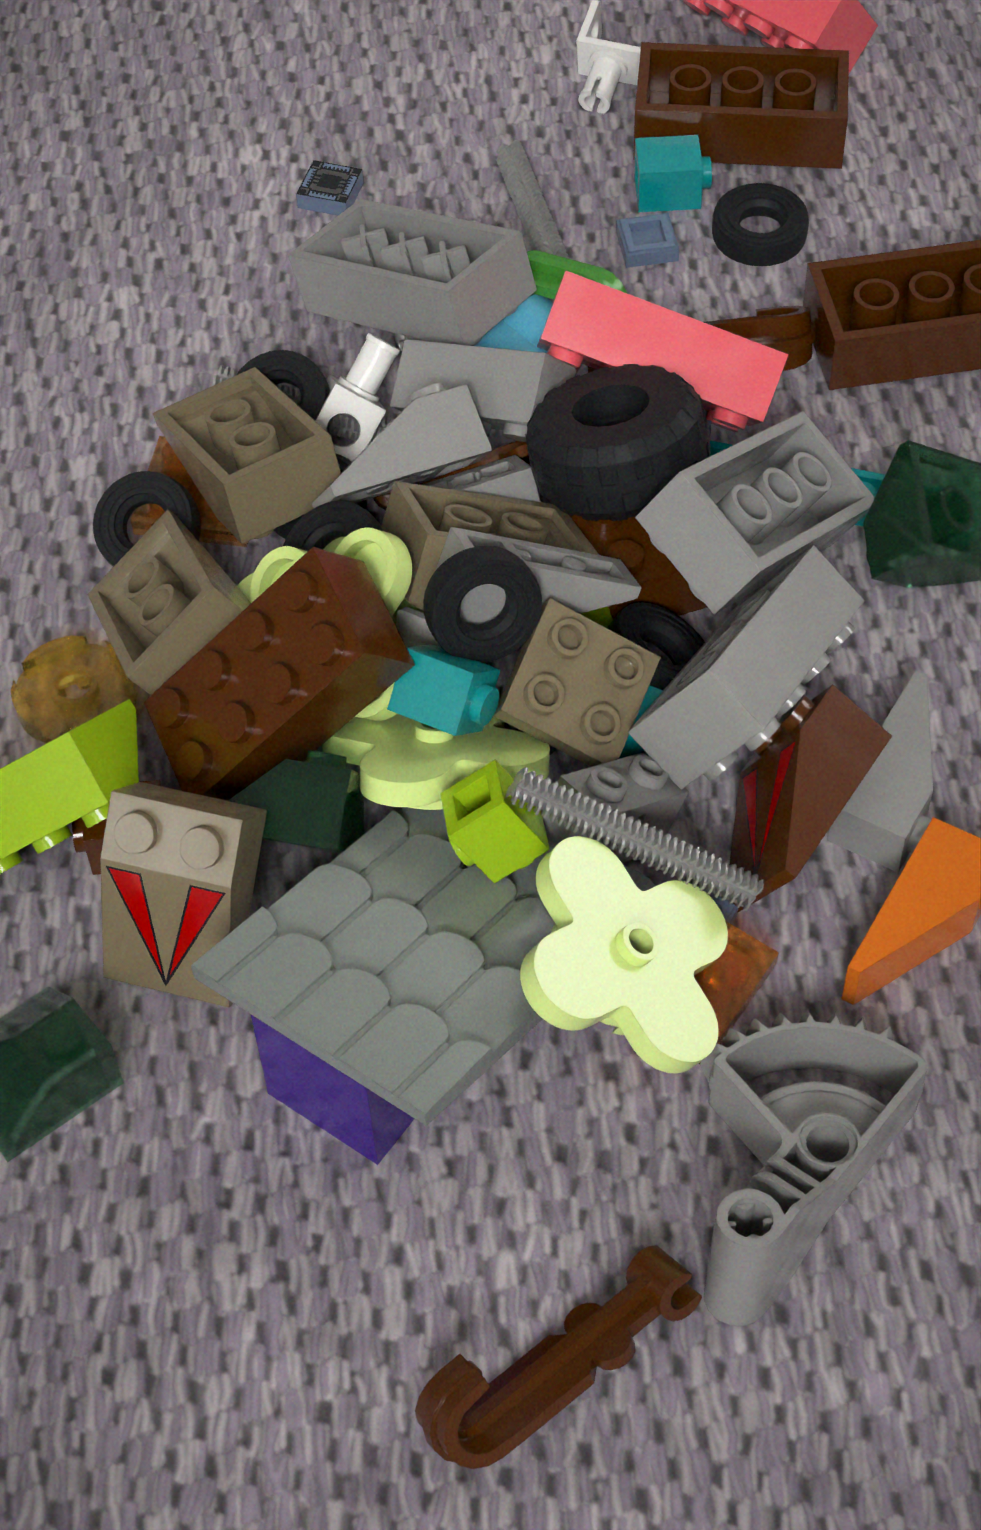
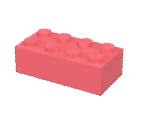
M683 0L686 5L704 16H708L710 11L713 10L723 16L721 20L723 24L743 36H747L750 30L762 37L760 42L766 47L848 50L849 73L878 27L877 23L858 0Z
M565 271L537 347L546 350L547 354L576 368V372L578 368L580 369L581 364L594 369L607 366L609 368L623 366V364H638L639 366L649 367L653 365L662 367L670 373L675 372L692 385L697 394H700L704 410L709 411L706 419L712 421L711 424L733 432H738V429L745 430L746 425L752 426L764 422L789 355L569 271Z

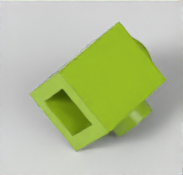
M496 759L440 793L447 834L453 850L465 865L470 867L476 864L493 883L500 881L518 869L530 865L536 858L550 850L541 810L537 816L534 812L535 806L528 812L526 808L528 803L525 802L522 809L518 804L519 799H517L515 805L512 804L511 799L513 796L509 795L506 797V793L514 779Z

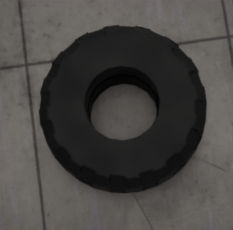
M623 364V366L610 368L607 366L566 380V383L548 392L542 403H538L527 424V434H525L531 470L537 489L542 497L547 498L551 504L570 516L576 515L584 520L619 521L637 516L680 471L710 457L709 430L700 394H697L694 387L675 372L670 373L662 367L653 365L649 367L639 366L638 364Z

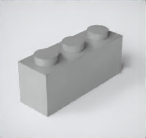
M405 339L390 407L403 411L411 403L410 395L413 392L431 384L443 383L445 390L467 384L487 437H489L491 429L503 430L502 436L526 442L527 424L538 403H542L545 395L553 388H558L566 383V380L575 377L576 368L547 353Z

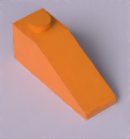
M932 818L847 967L842 1000L855 1005L971 933L981 915L980 837L937 818Z

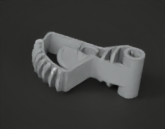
M808 1009L800 1018L799 1023H791L780 1012L776 1019L773 1020L771 1028L766 1027L755 1018L750 1026L747 1027L746 1035L730 1028L727 1035L723 1037L722 1045L716 1043L711 1054L700 1062L702 1071L709 1082V1105L764 1165L760 1172L751 1177L750 1183L745 1189L731 1192L724 1197L716 1211L704 1286V1302L708 1311L717 1320L728 1325L745 1326L755 1323L767 1312L793 1277L826 1223L915 1114L925 1085L927 1063L918 1054L893 1041L891 1026L880 1034L867 1031L864 1017L853 1027L841 1024L836 1011L827 1020V1023L815 1022ZM807 1068L828 1069L864 1078L892 1092L895 1096L886 1106L857 1089L836 1083L816 1081L783 1086L759 1098L746 1084V1081L777 1071ZM817 1158L827 1159V1160L832 1161V1162H824V1161L819 1160V1159H817Z

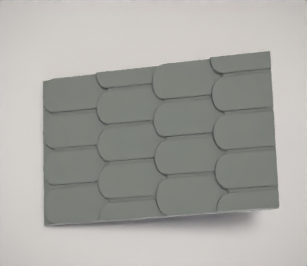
M403 807L399 812L392 810L333 861L315 868L267 909L263 906L195 961L191 965L193 976L199 982L250 1013L268 1094L378 1165L414 1119L427 1126L543 1019L534 1011L524 995L520 980V969L526 954L544 937L549 935L555 925V922L542 903L536 887L537 867L548 852L536 858L530 865L518 869L500 881L493 883L476 864L469 867L456 855L447 834L443 809L423 810ZM625 867L640 890L646 891L655 887V884L648 877L630 867Z

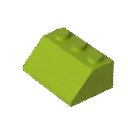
M130 699L0 769V874L23 861L18 850L32 844L37 854L72 836L67 826L69 823L82 818L86 827L89 828L107 819L111 791L139 782L136 709Z

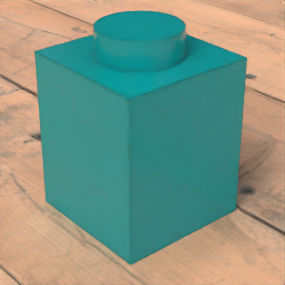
M698 135L635 138L634 182L638 212L701 209L702 189H711L712 165L710 156H701Z
M436 645L406 647L415 665L395 681L387 710L454 736L483 731L484 726L491 721L498 707L499 690L496 688V684L501 670L479 661L452 656Z

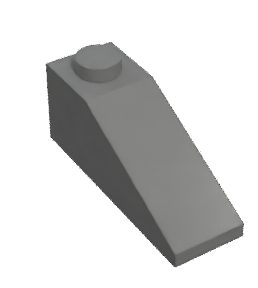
M435 383L413 392L410 395L411 403L311 503L313 509L332 501L357 503L390 493L394 481L420 484L472 465L483 459L492 451L467 384L445 390L443 383Z
M456 527L450 528L436 567L437 570L448 558L468 548L477 546L500 547L512 552L526 563L537 579L542 595V603L551 598L579 614L637 599L642 588L620 559ZM484 584L470 590L460 605L461 619L474 625L485 624L495 619L505 605L506 595L504 589L497 585Z
M915 670L882 724V727L892 735L891 739L829 828L827 841L897 873L910 852L913 853L932 820L927 817L933 793L928 676L918 670Z

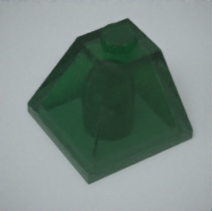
M909 440L899 445L863 522L867 546L866 557L870 566L871 579L905 588L981 581V463Z
M308 750L306 762L285 759L228 800L267 810L262 837L264 840L342 853L364 835V796L360 791V773L345 769L347 761L345 756Z
M46 987L0 1018V1153L7 1163L124 1083L109 1041L74 998L51 987Z

